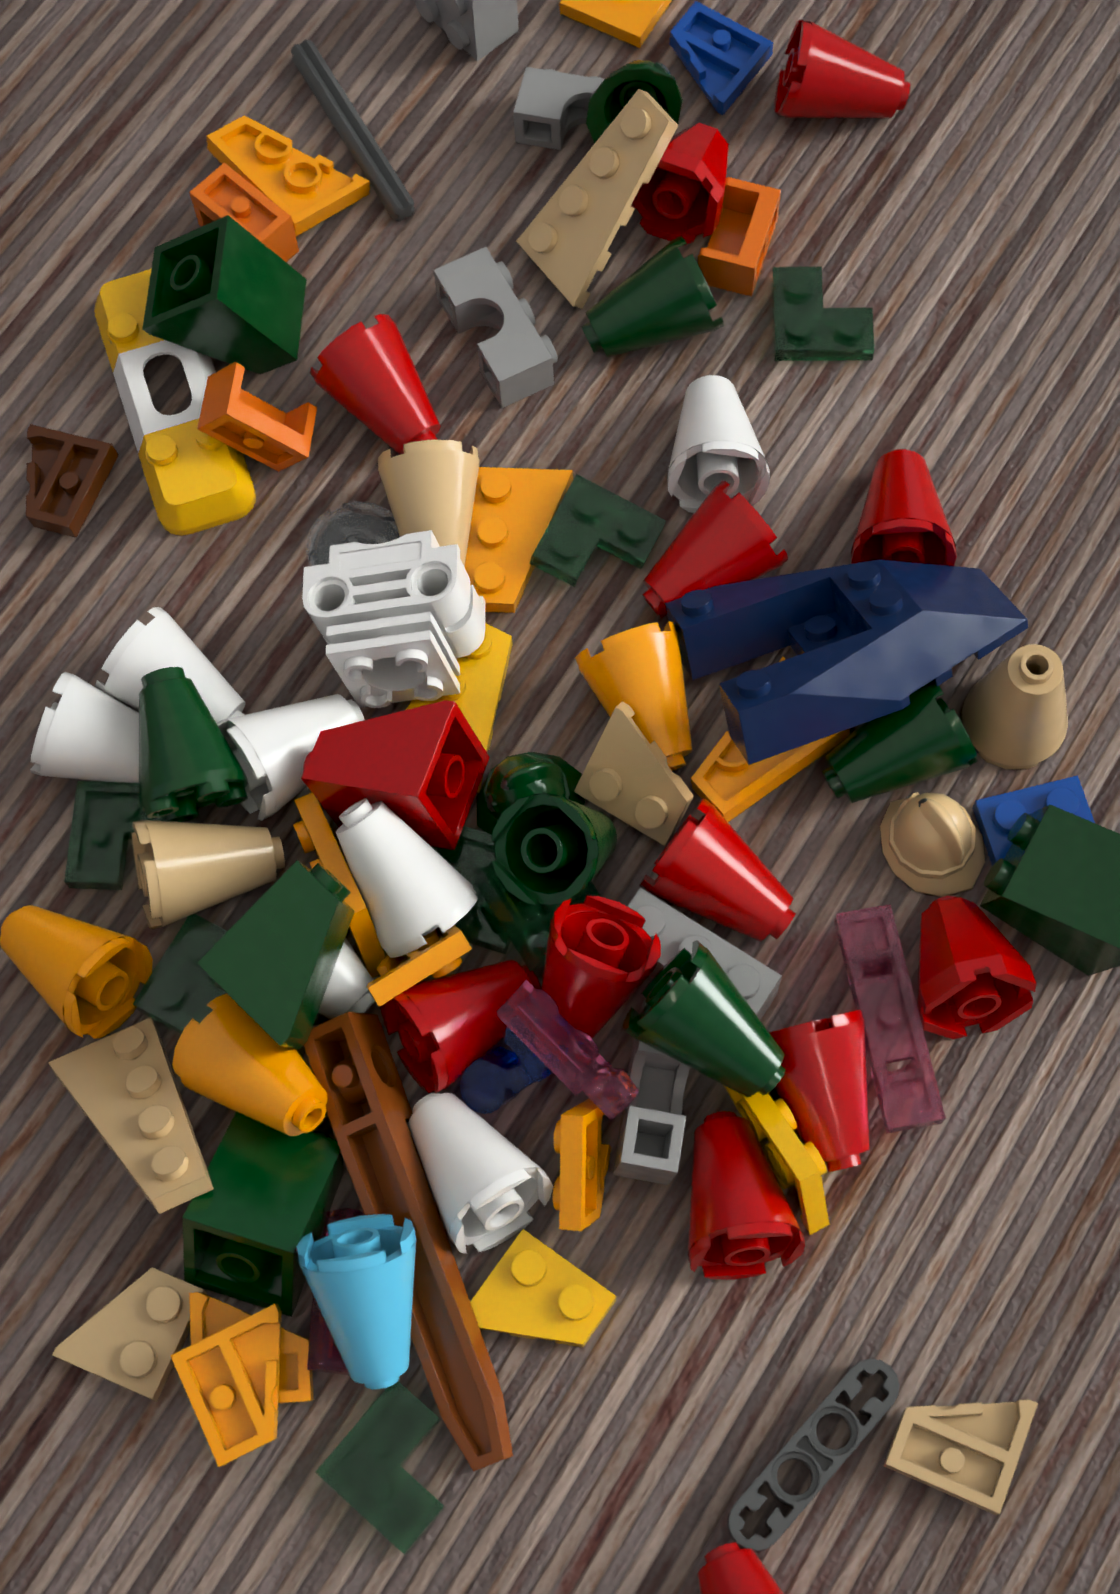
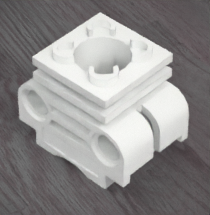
M432 530L405 534L397 539L380 544L351 542L331 545L328 564L304 567L302 595L304 608L327 643L326 656L359 707L383 708L395 702L417 699L421 701H434L442 696L460 694V683L456 676H460V665L456 658L470 655L484 641L485 599L483 596H478L474 586L470 585V578L460 559L458 544L440 547Z

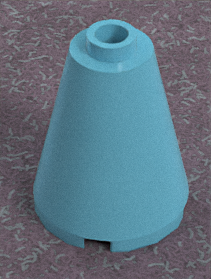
M388 1214L362 1215L338 1220L327 1224L328 1236L314 1242L311 1232L301 1239L296 1246L298 1262L351 1379L357 1383L364 1384L368 1389L387 1388L397 1383L399 1376L406 1372L409 1367L416 1251L415 1230L412 1221L406 1218L404 1219L403 1227L395 1226L393 1216Z

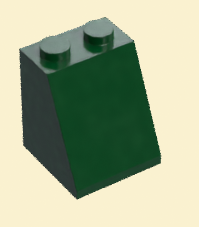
M227 215L154 248L143 330L149 335L229 364L237 362L244 366L246 370L261 375L298 359L307 279Z
M1051 804L1031 814H1022L1008 834L1007 840L1012 845L1005 858L999 859L992 866L984 880V886L988 888V891L980 907L1088 976L1120 966V834Z
M297 860L197 964L280 1046L300 1049L308 1041L355 912L344 901L351 892L319 863L312 869H309Z
M236 1112L207 1168L214 1189L191 1199L182 1217L184 1281L263 1308L278 1304L282 1314L292 1317L306 1280L298 1262L296 1246L304 1236L311 1232L314 1242L321 1238L342 1178L343 1156L337 1140L322 1132L311 1131L298 1136H288Z

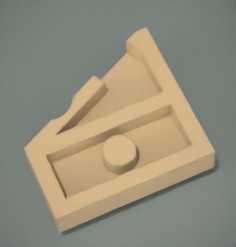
M622 701L615 707L574 792L665 846L672 839L694 796L681 777L671 771L667 764V757L655 740L652 743L648 742L631 718L635 712L630 705Z
M152 1267L55 1348L52 1356L157 1402L174 1366L170 1355L182 1349L190 1332L189 1293L202 1292L207 1294V1292L202 1288Z
M1018 1400L1017 1402L965 1403L956 1406L906 1407L901 1415L883 1466L989 1513L999 1515L1038 1403L1032 1400Z

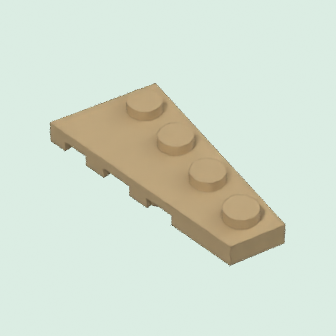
M641 89L637 90L516 241L571 305L583 309L591 294L587 291L597 270L603 271L612 254L608 249L621 225L626 227L635 210L631 206L641 185L649 183L678 127V124L654 98Z
M152 1017L48 1062L61 1084L66 1087L85 1116L89 1118L109 1148L113 1150L126 1171L159 1214L214 1189L160 1033Z

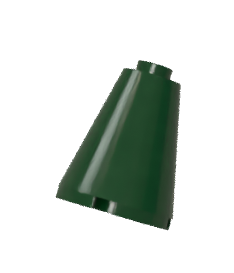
M682 236L670 241L586 312L589 322L581 326L594 353L603 349L608 358L716 331L724 327L722 317L713 321L708 310L716 307L717 304L693 254L683 258L679 251V248L687 244Z
M933 681L927 683L909 695L910 705L902 710L860 724L825 756L830 767L821 772L837 799L846 794L851 803L969 768V766L978 762L975 758L977 757L976 750L954 708L950 710L945 701L939 697L944 694L940 686H936Z
M540 793L518 799L502 812L493 829L491 842H495L496 860H493L495 873L507 891L524 903L533 905L562 904L563 901L571 898L574 899L581 894L612 855L617 844L615 826L605 814L559 795Z
M698 940L693 942L692 954L683 948L657 973L641 993L646 997L645 1002L647 1005L639 1014L631 1007L623 1022V1029L631 1037L746 1097H750L757 1092L763 1096L768 1094L780 1082L785 1073V1069L781 1066L785 1056L784 1052L709 949Z

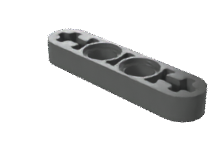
M872 1358L862 1360L854 1365L737 1500L728 1514L727 1527L730 1537L734 1542L738 1543L740 1548H750L754 1552L767 1550L776 1543L892 1407L898 1397L900 1384L897 1374L890 1365L882 1360ZM861 1373L865 1377L870 1378L877 1373L885 1380L880 1389L886 1397L883 1401L872 1397L858 1411V1413L869 1418L867 1423L862 1426L853 1411L837 1403L836 1398L843 1394L846 1401L850 1403L862 1388V1384L856 1379L857 1376ZM836 1415L847 1423L850 1436L843 1448L836 1450L828 1449L820 1443L817 1438L816 1427L822 1417ZM798 1460L804 1463L810 1470L811 1485L805 1493L790 1495L779 1486L777 1472L780 1465L785 1461ZM765 1483L774 1498L784 1505L791 1507L792 1510L785 1518L777 1507L765 1521V1526L770 1531L768 1537L764 1539L762 1536L755 1534L748 1540L740 1532L745 1522L739 1514L744 1508L754 1513L765 1503L768 1498L757 1492L760 1486Z

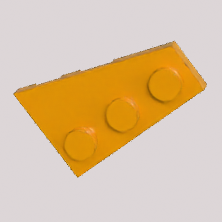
M245 115L207 135V150L221 164L226 163L292 217L296 236L370 194L369 180L358 174H355L352 178L334 169L333 161L319 154L315 158L308 156L293 148L291 139Z
M479 467L465 569L470 578V585L474 586L478 596H483L485 599V612L515 613L536 566L538 553L547 533L551 532L555 523L557 510L573 482V470Z
M850 728L750 765L731 739L729 731H726L691 777L692 789L701 799L704 798L713 804L726 821L729 822L842 742L850 734Z
M311 792L294 800L302 820L294 823L293 827L305 854L315 850L318 859L309 862L311 868L319 863L351 892L344 900L355 911L349 930L367 971L372 978L380 975L377 967L386 957L380 946L367 907L317 798Z

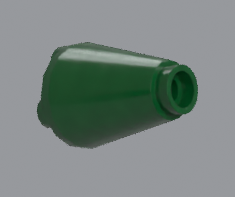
M167 667L144 675L141 678L143 689L139 693V803L141 810L148 818L165 816L166 821L186 822L199 816L197 808L216 803L217 807L222 808L246 801L248 799L245 789L248 785L246 773L193 681L190 678H186L184 669L182 667Z

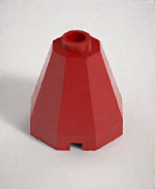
M697 123L679 132L670 140L649 183L641 185L631 206L634 209L636 208L643 217L639 224L647 234L667 241H672L682 236L686 243L690 244L694 242L698 235L703 234L704 238L714 233L721 217L729 144L717 128Z
M944 896L934 900L928 909L921 913L917 1012L923 1030L950 1039L967 1037L965 1027L979 1024L982 1033L997 1031L1032 1008L1033 997L1030 991L1035 992L1037 983L1030 965L976 903L962 897Z

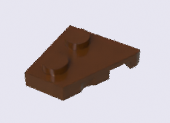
M30 424L27 430V439L32 444V462L27 463L26 480L30 485V490L26 496V517L33 527L77 538L119 454L111 443Z

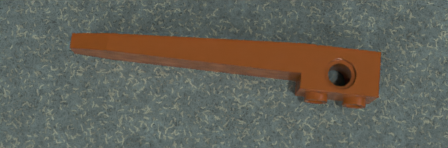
M343 1013L312 1028L304 1047L312 1071L327 1093L326 1111L364 1214L392 1215L394 1225L403 1227L405 1218L412 1221L416 1235L411 1338L441 1418L472 1470L476 1471L513 1456L503 1393L406 1123L410 1120L413 1113L377 1014Z

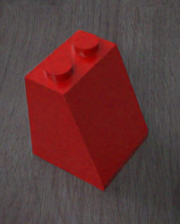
M444 700L320 731L313 750L304 761L301 779L338 827L343 824L339 816L358 801L365 798L370 804L382 801L430 846L455 850L490 757L456 702Z

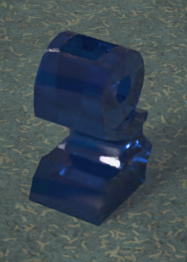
M533 1005L512 1017L506 1028L505 1043L514 1052L498 1046L465 1069L461 1078L460 1090L466 1105L473 1111L481 1114L492 1113L517 1097L519 1092L529 1085L541 1082L560 1069L561 1059L569 1047Z

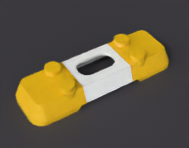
M151 269L105 283L100 289L94 311L158 519L165 530L171 534L182 536L216 527L246 516L254 507L256 493L243 453L197 429L208 376L216 372L211 357L149 335L143 330ZM173 355L183 365L192 393V401L190 406L181 413L164 415L156 411L153 406L144 377V367L150 359L156 356Z

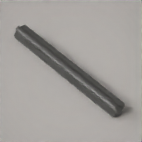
M304 40L301 44H295L291 49L293 62L367 180L370 181L372 188L391 218L396 221H402L405 217H411L415 212L414 200L315 44L310 40Z

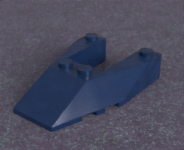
M879 559L718 585L704 590H693L683 595L682 598L665 603L668 621L673 622L676 632H678L682 664L693 680L787 646H791L797 656L761 669L748 670L736 678L719 683L729 735L749 765L902 710L910 705L909 695L931 681L936 686L941 685L953 677L952 667L972 654L979 660L1028 628L1027 618L981 569Z

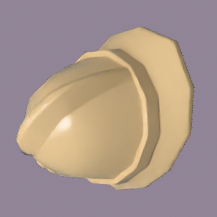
M917 792L907 798L890 802L880 825L882 851L893 873L915 892L944 897L972 890L985 863L983 836L969 817L966 809L945 794L923 793L920 795Z

